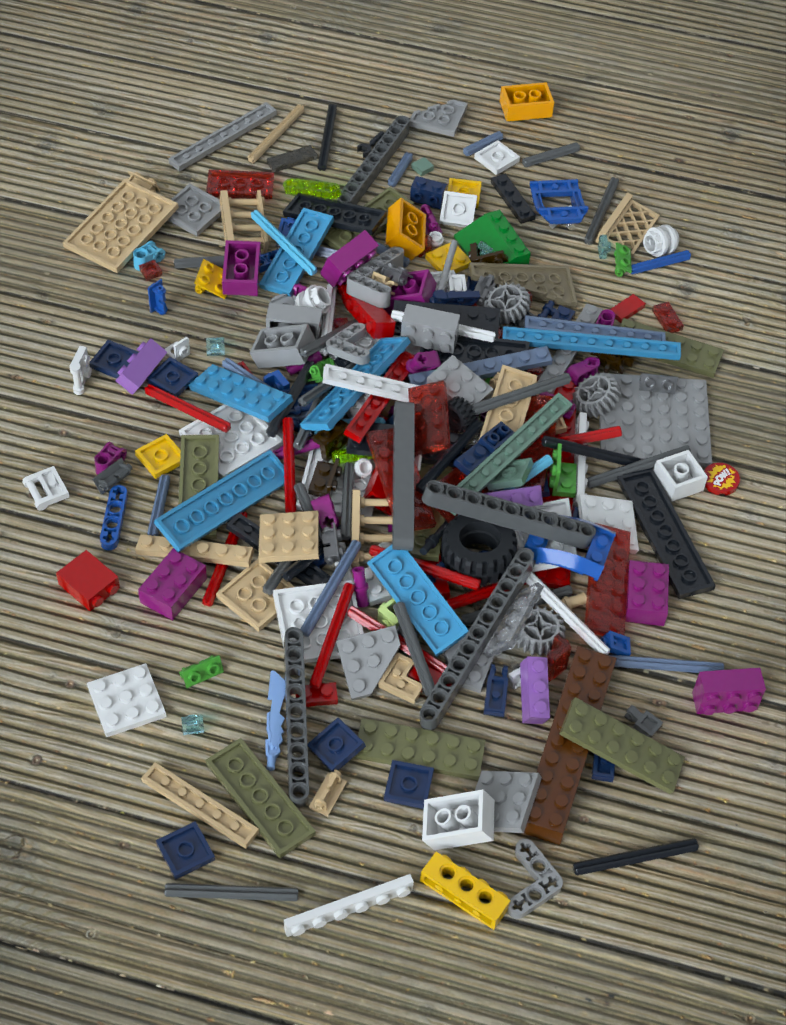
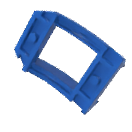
M578 179L530 181L534 206L549 224L580 223L588 211V206L584 204L578 186ZM570 196L572 207L545 208L541 198Z
M565 516L589 523L596 529V534L584 558L566 551L546 548L548 539L529 534L524 548L533 551L536 564H551L581 575L584 573L593 577L595 581H598L605 567V561L616 536V532L593 522Z

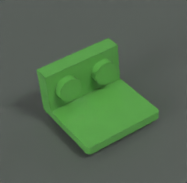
M558 443L557 450H553L552 460L554 462L550 465L549 488H552V496L575 498L577 464L561 462L562 444Z

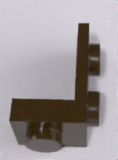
M476 242L470 244L468 256L471 262L501 264L508 262V257L503 250L482 255V250Z

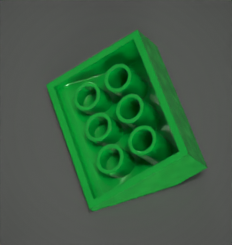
M501 210L482 215L454 234V239L467 256L470 251V244L476 242L482 250V255L503 250L508 257V262L502 264L529 265L530 251Z

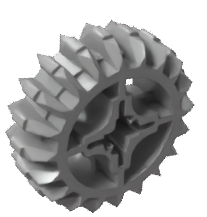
M506 282L505 285L499 284V287H493V291H488V295L485 296L486 301L483 302L484 307L500 308V325L504 323L509 325L510 322L515 324L516 320H521L522 316H525L530 311L531 306L530 296L525 287H521L520 284L515 285L514 282L510 285Z
M597 372L595 376L590 374L589 378H584L583 382H578L579 387L575 388L572 399L577 411L587 413L589 418L592 416L597 418L600 414L604 416L605 412H610L611 408H616L615 403L620 402L621 387L618 381L610 374L603 372L600 375Z
M538 605L535 609L530 606L527 611L522 609L512 623L511 634L514 642H517L518 648L523 647L524 653L530 651L531 656L534 653H538L539 657L542 653H545L547 656L550 654V651L555 653L565 640L566 628L564 620L560 619L559 614L554 615L553 609L547 611L546 606L543 609H539Z

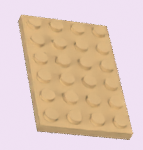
M124 179L63 242V247L118 273L133 257V251L145 245L179 208L178 203Z

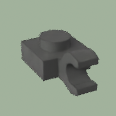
M633 705L627 709V713L624 716L628 721L635 722L633 728L650 738L663 725V722L646 710L643 714Z

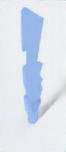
M274 670L270 672L268 700H272L271 711L267 713L266 731L268 739H265L266 769L269 771L275 770L276 758L281 753L280 745L283 742L281 735L284 734L281 726L285 720L280 714L285 697V680Z

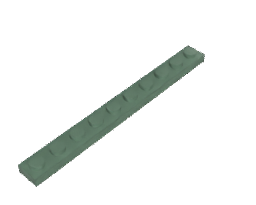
M558 392L457 486L480 493L559 420L573 404Z

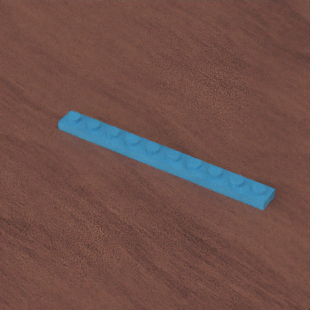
M503 326L502 339L530 342L529 347L540 348L547 346L550 349L680 360L681 342Z

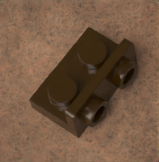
M342 419L335 424L333 429L329 431L321 430L312 437L313 441L320 445L322 459L327 462L347 447L349 437L343 433L349 424Z
M336 458L334 464L322 461L317 462L308 494L319 497L329 494L331 497L332 492H336L338 481L336 480L337 477H341L343 466H340L339 458Z

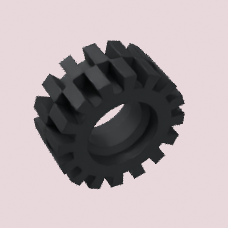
M453 397L441 408V416H444L443 421L447 422V427H451L450 430L453 431L455 429L456 433L464 432L476 419V416H474L476 413L472 411V405L469 406V402L467 400L464 401L463 397Z

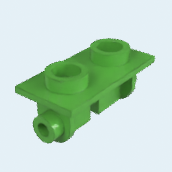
M616 242V250L614 251L615 274L621 277L626 271L632 272L631 248Z
M326 358L312 365L309 370L312 378L308 379V381L323 382L325 364L335 366L334 359Z
M211 655L209 658L200 661L197 665L193 664L186 668L183 667L179 674L184 679L186 688L223 673L220 655Z

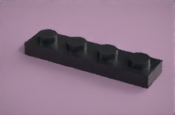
M506 173L491 177V184L520 224L535 220L536 214Z

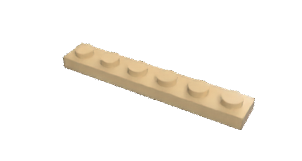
M140 534L135 551L139 555L165 558L174 547L165 537ZM196 541L180 552L199 562L250 567L254 549L247 546Z
M156 762L141 778L143 783L245 849L259 834V828Z

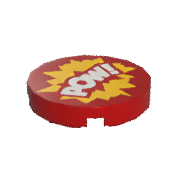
M719 462L710 464L704 470L708 476L705 488L716 495H730L737 490L740 476L734 467Z

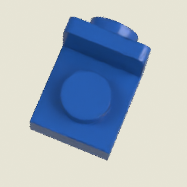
M281 217L278 230L286 237L296 219Z
M279 370L268 373L263 377V382L272 388L274 387L280 391L290 388V383Z
M609 631L600 638L610 648V653L623 656L631 655L630 637Z

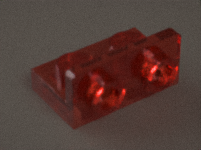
M558 634L554 636L552 649L547 655L549 682L567 669L572 648L569 642Z

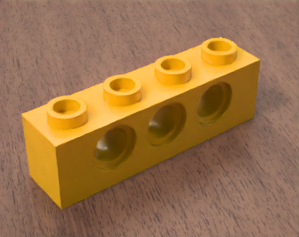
M435 852L421 871L420 881L493 930H495L508 911L511 900L508 899L506 894L494 890L485 880L477 879L471 875L468 869L462 866L459 867L444 854L441 855ZM448 874L451 875L453 878L446 879L443 877V875ZM466 886L469 887L471 890L464 891L461 889V887ZM480 899H487L490 903L484 904Z

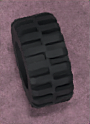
M459 515L456 517V520H451L443 531L441 560L445 568L480 579V586L498 582V579H501L517 552L516 533L513 529ZM471 544H483L493 550L479 553L468 550L465 547Z

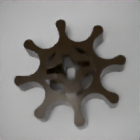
M590 353V355L597 356L595 358L600 360V365L605 367L604 373H608L612 369L617 370L619 374H623L624 365L630 368L633 367L634 359L628 358L626 355Z

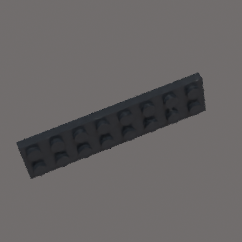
M653 468L618 476L617 482L626 499L633 502L634 515L659 563L669 564V582L678 599L714 590L716 585Z

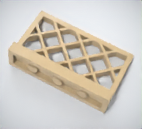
M627 192L600 230L595 242L599 245L604 242L615 249L616 242L622 245H631L633 249L631 251L632 258L643 242L644 235L654 226L660 215L632 200L633 195ZM630 207L638 209V212H632ZM646 215H649L650 217H652V218H654V219H653V220H646V217H645V216H646ZM634 216H641L642 220L636 221ZM624 217H630L631 221L625 222ZM638 225H644L646 229L640 230ZM628 226H634L635 230L629 231ZM617 227H623L625 231L619 232ZM631 235H638L639 239L633 240ZM616 236L618 241H613L609 237ZM621 236H627L628 240L622 241Z

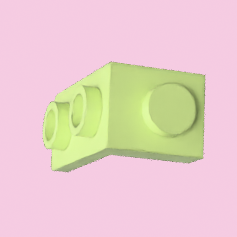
M392 598L387 603L384 602L379 606L377 621L387 627L396 626L397 629L399 622L393 614V605L396 602Z

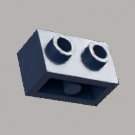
M416 176L411 185L410 200L441 209L444 191H447V184Z

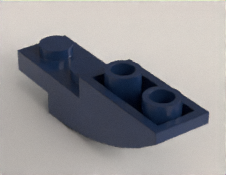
M502 421L480 437L478 443L458 457L453 465L468 476L515 432Z

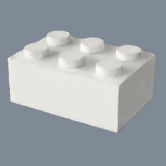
M483 789L424 800L422 841L433 850L494 841L495 800Z

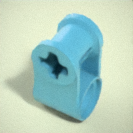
M153 241L147 242L133 251L134 268L138 271H145L154 264L161 262L165 257V250L158 248Z

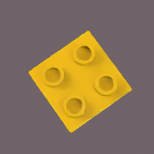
M203 259L194 282L196 284V293L202 294L207 290L225 299L227 295H223V269Z

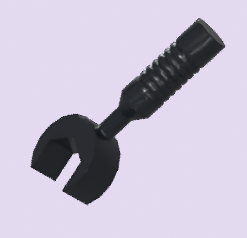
M380 131L370 140L369 144L363 143L358 145L357 152L365 151L363 152V158H366L371 152V146H374L381 139L384 132Z

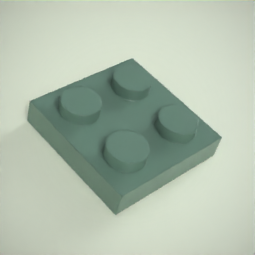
M532 458L514 460L487 486L488 490L500 491L505 488H519L523 486L534 465Z

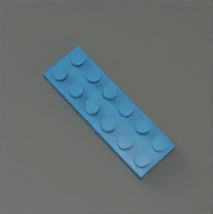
M303 208L286 238L312 261L332 226L334 217ZM280 247L261 279L259 287L277 294H287V296L291 297L294 292V284H299L305 270Z
M214 364L189 384V388L193 392L266 422L272 421L293 402L292 395Z
M390 545L367 562L395 602H403L405 604L412 625L436 657L466 636L469 630L408 551L392 550V545Z

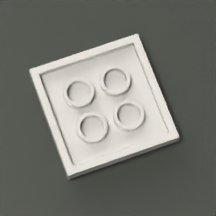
M579 494L577 497L579 518L616 532L610 551L636 554L639 551L633 502Z
M146 663L87 683L106 738L166 718L165 709Z

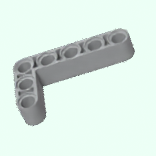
M391 247L348 274L347 294L379 308L389 307L391 288L371 279L373 271L376 273L381 271L382 266L378 265L379 263L386 265L388 262L395 265L396 269L399 266L403 267L404 249L401 247Z

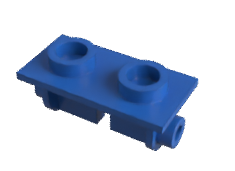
M162 279L148 287L150 313L157 311L160 315H165L168 308L165 303L166 289L163 287Z

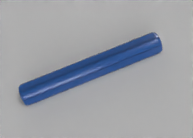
M689 250L632 264L631 274L634 275L689 260L691 253Z

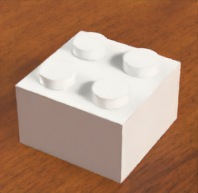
M689 450L657 460L654 467V472L671 502L704 491L708 476Z

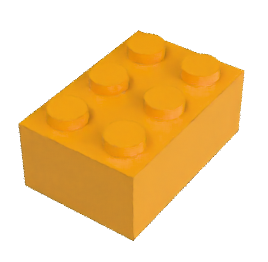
M547 82L501 86L500 104L506 122L552 117L554 100Z
M400 198L388 208L386 245L390 248H403L404 256L412 261L425 250L426 214L403 198Z

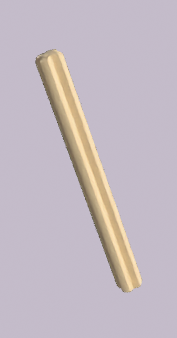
M298 104L248 155V161L255 163L304 112V106Z

